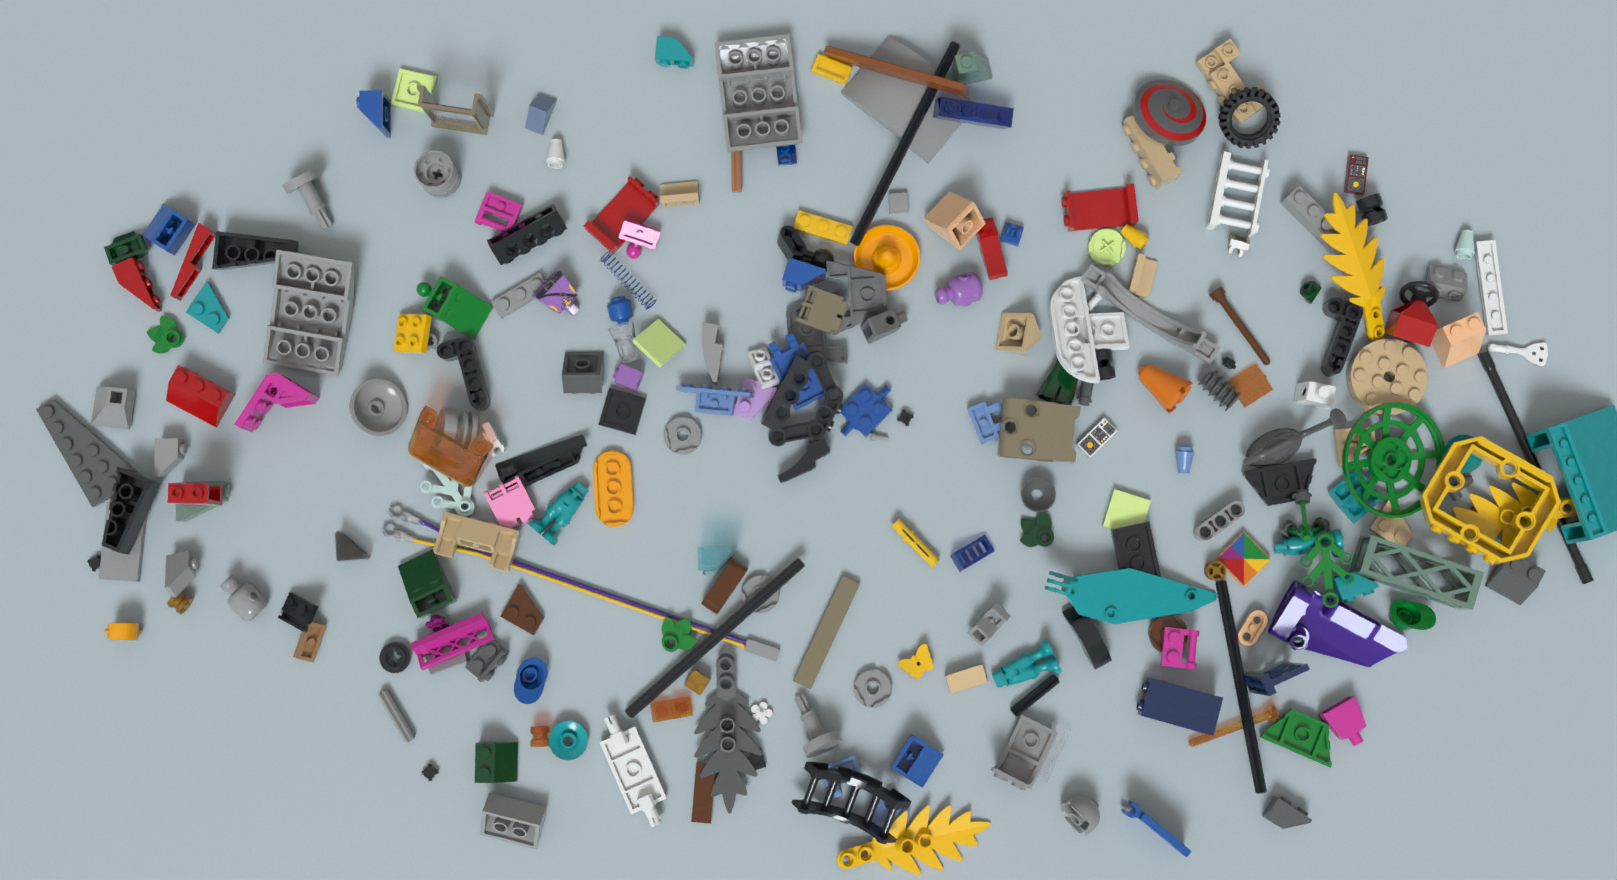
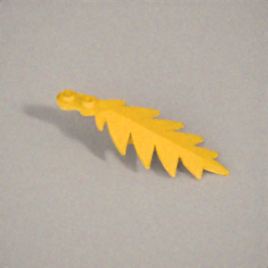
M1333 193L1334 213H1325L1324 217L1339 234H1320V237L1332 248L1344 255H1322V258L1332 266L1347 273V276H1330V279L1344 290L1358 296L1349 298V301L1363 307L1367 337L1371 341L1380 340L1385 335L1380 301L1384 296L1386 287L1381 286L1379 288L1385 259L1381 257L1372 266L1378 237L1374 236L1364 245L1367 236L1368 219L1364 218L1355 226V206L1350 204L1346 208L1337 193Z
M1513 482L1511 485L1520 501L1519 503L1506 492L1494 486H1489L1498 507L1480 496L1470 494L1469 497L1477 513L1459 507H1453V511L1457 520L1466 525H1476L1481 530L1480 533L1492 540L1502 530L1501 545L1507 548L1516 533L1511 525L1512 518L1523 511H1529L1538 495ZM1571 497L1560 499L1561 504L1547 526L1549 533L1554 529L1559 518L1578 516ZM1567 503L1571 505L1569 511L1564 510V505ZM1523 517L1520 518V524L1527 527V520ZM1469 530L1464 531L1465 538L1469 539L1473 536Z
M926 805L913 818L906 829L908 811L904 810L893 821L889 831L897 839L896 843L881 844L873 837L870 842L841 850L836 857V862L842 869H850L877 860L883 867L892 870L889 859L902 869L921 875L919 868L911 857L912 855L926 865L943 871L944 868L932 849L946 857L962 861L963 858L953 842L976 847L978 843L973 835L991 826V823L970 821V811L964 812L949 823L951 806L947 805L928 825L930 806ZM863 850H866L865 856H861ZM844 856H848V860L846 862H843Z

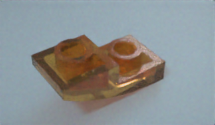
M690 696L650 703L653 722L693 716Z

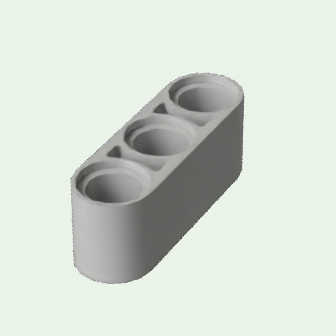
M1232 501L1221 507L1194 528V538L1198 541H1207L1216 536L1244 515V504L1240 501ZM1232 505L1237 506V515L1231 513L1230 508ZM1217 516H1220L1223 519V524L1221 526H1218L1215 523V518ZM1201 527L1207 529L1208 534L1205 538L1200 535Z

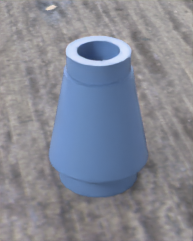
M1177 446L1175 453L1178 473H1190L1195 452L1193 451V446Z

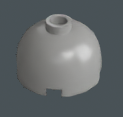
M1075 795L1061 805V811H1065L1068 815L1065 817L1066 821L1078 833L1085 832V836H1087L1097 827L1100 821L1098 804L1094 799L1083 795Z

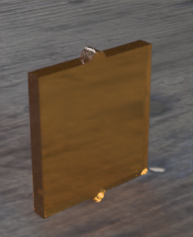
M1257 364L1252 365L1229 380V385L1235 387L1234 392L1241 393L1238 399L1244 408L1273 390L1266 379V375H1263Z

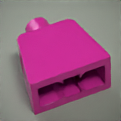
M1348 696L1318 714L1324 723L1329 724V729L1338 739L1344 740L1349 738L1353 746L1364 741L1359 731L1366 727V723L1356 697Z

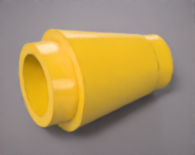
M1128 224L1120 232L1135 249L1142 250L1150 239L1147 233Z

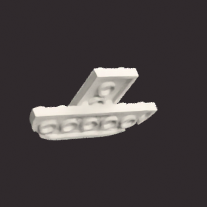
M1083 276L1075 277L1062 283L1050 301L1049 316L1055 352L1060 364L1070 375L1085 382L1099 383L1100 376L1095 351L1128 350L1130 347L1124 312L1089 314L1085 287L1081 281Z

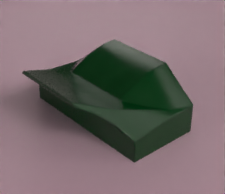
M134 231L114 238L112 244L104 247L109 264L112 266L131 257L140 259L149 253L143 236L136 234Z

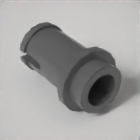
M1082 381L1080 396L1077 397L1078 404L1089 406L1092 403L1091 394L1094 383Z

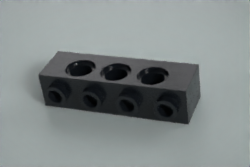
M552 204L488 239L487 242L499 264L503 265L511 263L519 255L527 254L537 245L545 244L548 239L561 235L567 227L555 205ZM543 225H549L546 229H541ZM526 234H532L530 238H524ZM510 243H516L512 248L507 247Z

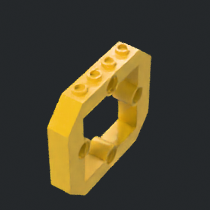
M1482 436L1454 442L1450 445L1419 496L1426 524L1431 526L1430 530L1437 534L1443 533L1454 544L1460 543L1464 545L1466 551L1474 555L1477 553L1483 556V560L1491 565L1524 559L1530 556L1561 504L1552 475ZM1470 454L1496 467V474L1500 479L1509 480L1514 477L1540 492L1529 511H1523L1512 518L1511 525L1516 533L1507 548L1480 533L1476 525H1466L1438 509L1447 492L1454 493L1464 486L1465 478L1460 471ZM1504 465H1509L1512 468L1511 474L1504 471ZM1449 477L1456 479L1457 486L1449 484ZM1523 517L1527 520V527L1520 524V518ZM1465 530H1469L1472 533L1473 537L1471 540L1465 538Z

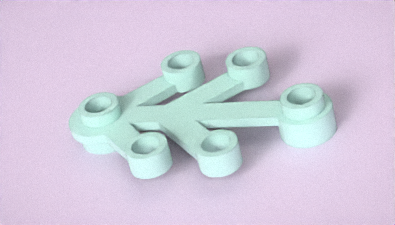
M427 454L423 458V466L427 470H432L444 486L433 485L429 481H423L420 484V490L423 493L432 492L450 495L455 500V502L445 501L440 496H435L431 502L435 509L456 510L459 516H470L474 512V503L470 497L472 486L475 484V477L471 474L464 477L465 488L462 497L458 492L461 471L464 468L463 461L460 459L453 461V475L450 481L438 465V457L434 454ZM429 458H433L434 463L429 464L427 460ZM455 463H461V468H456L454 466ZM472 478L473 482L468 484L466 479ZM424 484H428L430 488L428 490H424L422 486ZM438 499L441 501V504L435 505L434 501ZM462 504H467V505H468V509H467V510H463V509L461 508V505H462Z

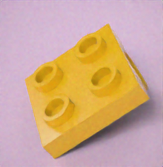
M399 314L393 351L398 353L426 354L432 316L426 314Z

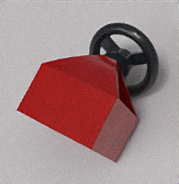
M1412 281L1400 289L1399 298L1405 305L1391 310L1385 332L1392 336L1430 347L1438 324L1428 307L1438 301L1439 292L1434 285L1428 282ZM1416 287H1424L1429 289L1430 291L1424 292L1422 290H1418ZM1407 290L1412 293L1410 300L1405 296ZM1427 297H1432L1431 300L1426 302Z

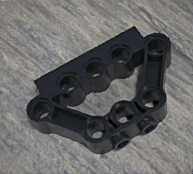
M811 351L806 359L795 353L760 421L762 425L769 428L768 438L772 445L782 446L786 442L808 438L818 440L825 435L826 431L832 429L834 425L833 418L835 414L840 413L843 404H841L843 392L835 384L826 365L827 359L821 351ZM814 356H820L822 358V361L819 365H813L811 363V360ZM810 368L813 369L825 397L824 401L815 408V418L809 422L781 427L782 422L790 417L791 405L799 400L798 391L808 382L807 374ZM797 373L804 374L802 382L794 381V376ZM788 390L795 391L793 399L785 397V393ZM832 390L838 392V397L834 400L828 398V394ZM826 407L829 409V414L824 417L820 416V409ZM778 408H786V414L778 416L776 414ZM815 424L821 427L818 433L810 431L811 427ZM776 431L783 433L782 438L779 440H775L772 437Z

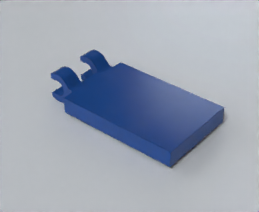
M792 332L785 335L790 346L779 350L775 341L768 344L774 355L769 360L780 382L795 353L805 359L809 354L804 342L798 344ZM811 368L807 374V384L798 391L799 400L792 404L795 411L824 397V391ZM797 373L794 376V381L796 382L804 380V374ZM788 390L786 392L789 399L795 397V391Z
M1130 800L1127 801L1132 808L1130 811L1122 808L1123 814L1130 818H1138L1185 857L1189 856L1192 852L1190 849L1144 813L1137 804Z

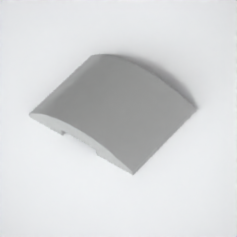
M790 34L715 42L727 152L803 144Z
M889 36L871 56L874 59L932 75L937 70V68L916 52ZM861 68L841 92V95L866 115L872 116L901 141L928 87ZM938 90L909 149L928 164L976 106L968 97Z
M277 249L272 288H274L270 325H267L263 363L339 376L352 318L354 298L353 262Z

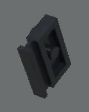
M289 592L281 609L283 613L278 618L303 632H308L306 628L308 624L312 623L319 606L295 593Z

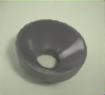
M1031 478L1021 489V500L1024 506L1033 512L1046 511L1055 502V488L1045 478ZM1034 490L1042 492V499L1040 501L1032 499L1031 493Z

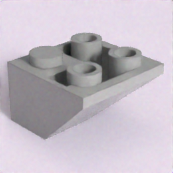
M96 387L91 425L130 429L136 392L124 388Z

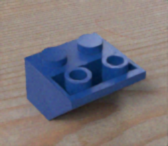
M163 204L142 236L175 256L196 224Z
M910 734L890 767L923 788L943 757V754L915 735Z

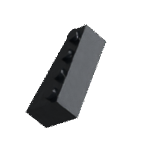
M216 231L212 269L227 270L275 263L277 249L297 253L299 242L288 239Z
M117 466L116 473L118 475L116 483L113 485L112 491H114V495L109 505L110 514L109 519L106 520L102 546L115 552L129 555L161 483Z

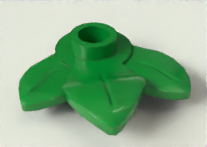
M167 316L160 317V326L147 331L150 339L156 342L152 351L159 354L166 353L171 348H178L184 342V335L177 329V323ZM174 336L178 337L176 342L172 340Z
M668 617L663 622L661 627L664 635L662 646L666 651L689 650L697 643V639L689 635L692 627L689 619H682L675 623ZM670 638H671V639H674V641H675V644H674V645H671V644L669 643V639H670Z

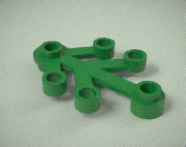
M1321 531L1315 536V546L1306 556L1301 557L1300 564L1305 568H1309L1313 563L1312 560L1320 552L1322 553V560L1309 575L1303 576L1302 584L1306 587L1313 586L1314 580L1323 571L1325 593L1322 596V602L1325 606L1332 608L1339 602L1337 594L1333 591L1332 570L1346 584L1353 583L1355 578L1351 572H1346L1330 559V551L1340 557V561L1345 565L1350 564L1353 557L1334 544L1335 539L1330 532ZM1323 537L1328 539L1326 544L1321 543ZM1344 555H1349L1350 560L1348 562L1343 561ZM1308 558L1310 563L1304 565L1303 559ZM1347 574H1350L1352 577L1350 581H1345L1344 579ZM1309 577L1312 582L1307 585L1304 580ZM1327 596H1333V601L1327 602Z

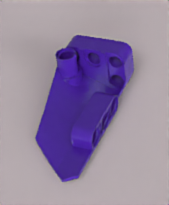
M1296 580L1291 583L1268 629L1269 634L1288 643L1296 651L1305 649L1365 667H1371L1389 656L1408 649L1404 635L1341 601L1332 608L1325 606L1322 602V594ZM1327 597V598H1326V601H1327V602H1332V601H1333V598L1329 599V598ZM1296 637L1303 638L1301 642L1293 641V639Z

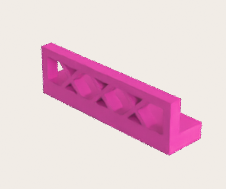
M481 612L410 644L418 657L420 668L425 670L494 640V636L488 619ZM486 629L488 636L481 639L477 638L479 632ZM462 639H470L467 645H459ZM448 645L452 647L448 653H441L444 647ZM429 653L434 654L430 661L424 663L423 656Z

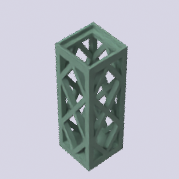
M1373 535L1360 536L1349 572H1354L1371 581L1458 610H1473L1484 572ZM1376 547L1384 549L1382 551L1375 552ZM1390 554L1405 572L1392 575L1377 557ZM1398 554L1404 556L1415 570L1411 571ZM1372 560L1382 570V572L1385 575L1380 574L1377 571V569L1371 564ZM1415 560L1432 566L1421 568ZM1445 570L1453 572L1460 581L1459 585ZM1439 571L1453 588L1441 591L1426 573ZM1417 575H1421L1434 591L1428 590L1418 579ZM1410 577L1417 584V586L1401 581L1400 579Z

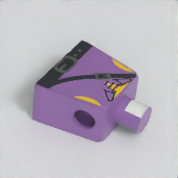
M557 269L531 295L558 314L565 309L573 316L579 310V307L573 302L578 295L563 273Z

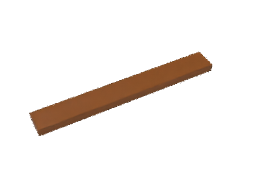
M828 45L824 50L827 57L845 64L967 97L969 92L966 85L961 82Z

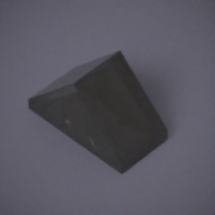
M342 531L335 533L337 561L367 560L371 557Z

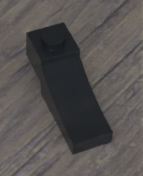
M824 438L808 441L809 445L806 446L807 452L789 470L778 475L781 484L816 469L813 461L830 454Z

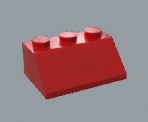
M178 365L168 382L166 401L217 428L235 394Z

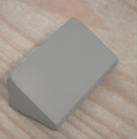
M452 647L442 650L441 653H448ZM467 652L430 667V675L468 662ZM434 654L427 655V661H430Z

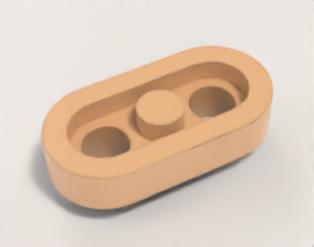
M1251 611L1237 632L1238 642L1241 645L1252 646L1260 637L1268 623L1267 615L1263 611ZM1255 616L1259 618V622L1257 624L1253 621ZM1244 633L1249 634V639H1244Z

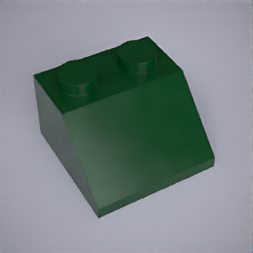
M518 742L475 743L474 783L518 781Z

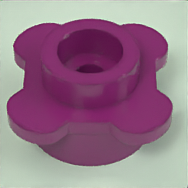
M433 615L430 617V622H426V627L437 632L449 627V623L445 622L444 616Z

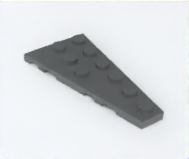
M52 399L36 409L92 507H96L113 497V485L116 483L118 475L116 473L117 466L138 473L128 462H125L118 456L113 449L88 430L83 423H80L56 400Z

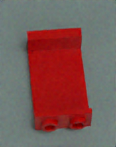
M629 176L627 178L628 183L592 222L588 220L584 225L585 230L613 255L626 242V240L618 238L624 218L642 224L659 206L657 195L651 190L647 192L643 188L644 184L638 178L633 179Z
M1127 184L1124 188L1071 194L1070 190L1064 193V197H1061L1062 208H1065L1066 211L1063 221L1064 226L1068 228V232L1120 227L1126 224L1136 225L1139 221L1134 184Z

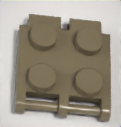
M808 285L806 297L801 302L800 313L794 321L831 334V331L838 333L843 320L838 318L837 315L844 317L849 304L843 301L844 297ZM811 292H813L810 302L807 303ZM805 308H807L804 318L801 319Z

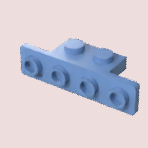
M688 383L676 386L677 391L697 393L696 413L734 416L736 397L754 399V394L749 393L748 389L738 388L737 392L731 391L729 387H719V390H715L709 385H701V388H694L693 384Z

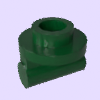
M1309 281L1302 285L1300 294L1307 303L1312 304L1322 287L1315 281Z

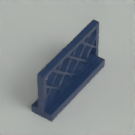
M1285 662L1264 673L1247 672L1244 675L1250 693L1271 696L1277 693L1274 688L1275 685L1306 672L1310 668L1308 664Z

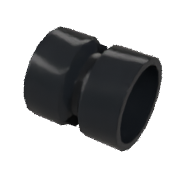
M1380 193L1356 201L1359 212L1363 213L1361 219H1368V227L1388 220L1386 210L1381 208L1383 201Z
M1112 351L1096 352L1100 381L1115 378V367L1111 365L1113 362Z

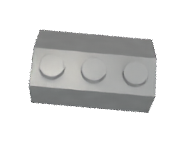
M489 793L482 810L480 835L537 849L545 820L546 807L505 797L500 794Z

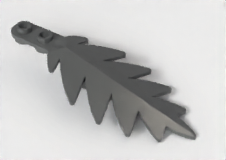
M723 653L716 660L717 693L713 694L705 702L706 707L714 706L702 718L694 734L697 735L712 728L714 729L700 744L694 757L697 758L715 751L705 764L700 778L702 779L719 772L714 782L711 796L714 797L722 794L727 812L731 813L736 793L744 796L747 795L746 786L738 772L754 777L758 775L750 760L741 750L759 756L762 755L757 744L742 728L755 732H761V729L753 717L740 705H749V701L743 695L736 692L735 658L729 653ZM727 659L730 663L723 665L722 661ZM727 678L730 680V683L724 684L723 680Z

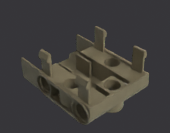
M1004 398L997 455L1005 458L1042 462L1075 463L1076 451L1072 448L1074 421L1080 416L1081 406ZM1026 407H1034L1035 415H1028ZM1005 424H1013L1014 432H1007ZM1024 444L1031 446L1032 451L1030 454L1023 452L1022 446Z

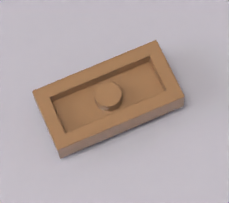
M314 621L308 624L306 628L308 632H301L293 657L314 662L326 625Z

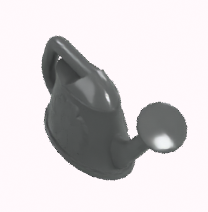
M1335 408L1330 411L1329 418L1326 421L1298 432L1291 428H1279L1269 431L1258 437L1249 446L1246 458L1243 459V464L1256 468L1279 465L1290 459L1299 450L1303 438L1329 426L1343 429L1346 426V417L1340 409Z

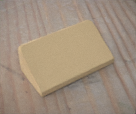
M982 664L944 675L950 694L987 683Z

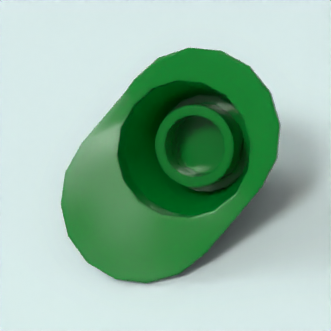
M1398 599L1390 606L1391 615L1389 620L1400 630H1428L1436 623L1434 611L1425 604Z

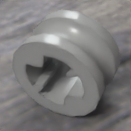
M429 333V339L433 338L432 342L434 344L432 346L428 345L427 351H434L439 345L438 338L432 333Z

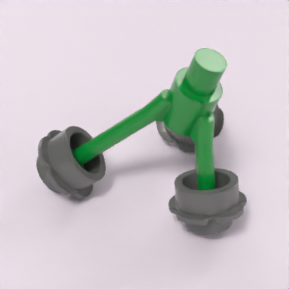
M1306 489L1296 490V493L1292 495L1295 504L1301 505L1302 524L1298 529L1297 525L1291 520L1283 522L1279 528L1282 538L1288 539L1298 535L1305 542H1309L1314 533L1321 531L1329 532L1331 530L1329 527L1330 522L1322 517L1315 519L1312 523V529L1307 524L1305 505L1311 502L1310 497L1312 494L1307 492Z

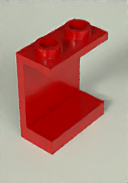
M168 483V503L183 506H222L223 486H209V483Z

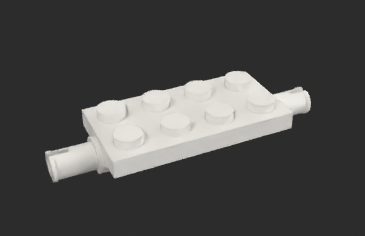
M615 714L605 718L604 721L611 735L609 736L610 738L599 743L630 814L642 810L646 814L650 827H654L656 824L662 823L655 808L656 803L666 799L667 796L637 727L634 726L624 731L621 730Z

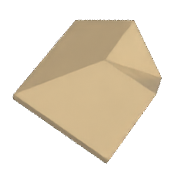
M1002 313L995 350L1025 355L1026 351L1042 338L1034 314Z

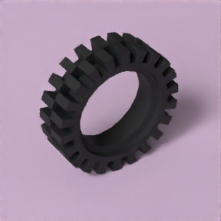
M1244 87V90L1238 89L1234 95L1232 93L1228 95L1230 98L1223 101L1224 105L1220 107L1221 113L1218 116L1220 120L1219 126L1226 139L1231 144H1236L1239 148L1245 146L1246 149H1251V146L1257 148L1259 147L1258 144L1261 143L1264 145L1267 143L1266 140L1268 138L1271 140L1273 138L1272 134L1278 131L1277 125L1280 126L1279 118H1281L1280 109L1274 98L1260 88L1258 90L1257 87H1252V89ZM1249 101L1262 104L1266 109L1267 119L1259 131L1252 134H1242L1234 129L1232 116L1238 106Z

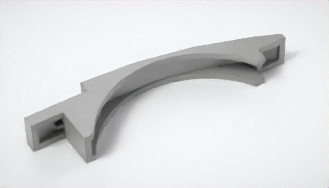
M1091 264L1083 275L1081 281L1174 346L1178 345L1208 365L1211 364L1220 347L1205 339L1208 333L1179 323L1148 306L1122 286L1109 272L1105 273Z

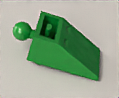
M440 276L433 290L428 282H421L416 288L418 295L422 297L429 296L422 307L425 313L474 340L493 309V306L442 276ZM446 289L450 290L449 295H444ZM437 305L441 306L439 312L434 311Z

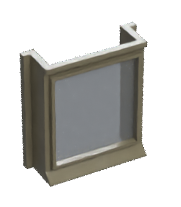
M417 85V90L420 92L417 106L421 107L430 118L431 127L487 135L490 117H494V112L482 94L475 93L472 109L440 105L425 86Z

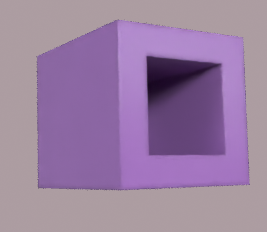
M623 364L619 368L616 367L613 374L615 384L635 392L638 391L644 376L643 372Z

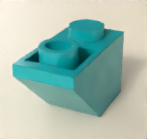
M657 36L656 64L662 67L677 65L682 69L694 67L693 57L676 38Z
M1351 572L1355 578L1351 584L1344 583L1339 575L1332 578L1334 593L1337 594L1339 601L1344 600L1345 603L1356 600V595L1362 594L1366 596L1374 593L1373 589L1379 587L1378 583L1354 572ZM1350 574L1344 577L1345 581H1350L1352 578Z

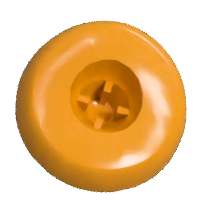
M879 225L867 230L860 245L855 246L854 265L855 267L885 274L886 291L895 290L906 285L915 276L920 265V249L914 237L906 230L894 225Z

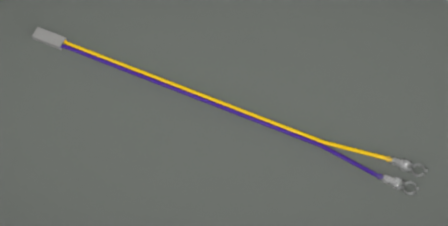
M403 511L401 517L394 518H401L406 523L425 525L437 532L440 530V528L408 511ZM398 529L395 531L394 538L396 540L429 546L435 545L434 542L419 540V538L408 534L404 530ZM458 547L456 549L458 552L477 555L489 560L492 557V553L473 549L475 551ZM513 560L511 565L512 568L662 620H666L669 617L677 623L683 619ZM691 622V630L708 636L715 631V629ZM729 634L722 639L744 648V651L773 661L777 660L780 649L751 639L744 640Z

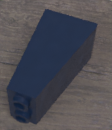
M1150 677L1143 681L1141 687L1143 696L1142 699L1138 700L1136 706L1138 715L1214 736L1223 697Z

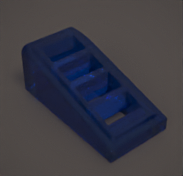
M983 535L956 551L950 557L959 572L995 550L987 537ZM981 542L987 552L984 553L978 543ZM973 546L975 547L980 556L977 557L976 553L972 548ZM966 550L969 552L970 556L972 557V559H973L972 561L969 559L968 555L966 554V552H965Z

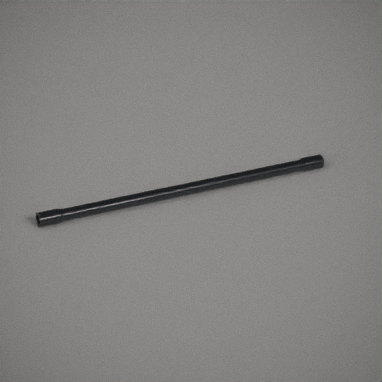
M1486 351L1479 354L1478 358L1491 381L1527 462L1542 470L1535 453L1531 451L1526 433L1498 375L1490 352ZM1559 518L1556 525L1575 564L1578 576L1582 584L1589 583L1594 580L1591 572L1584 562L1577 544L1566 543L1560 526L1567 523L1565 518Z

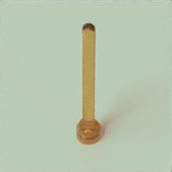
M1274 705L1266 707L1263 713L1253 716L1254 724L1265 720L1267 722H1274L1280 719ZM1242 721L1215 730L1214 736L1204 734L1190 739L1188 743L1191 747L1243 729Z

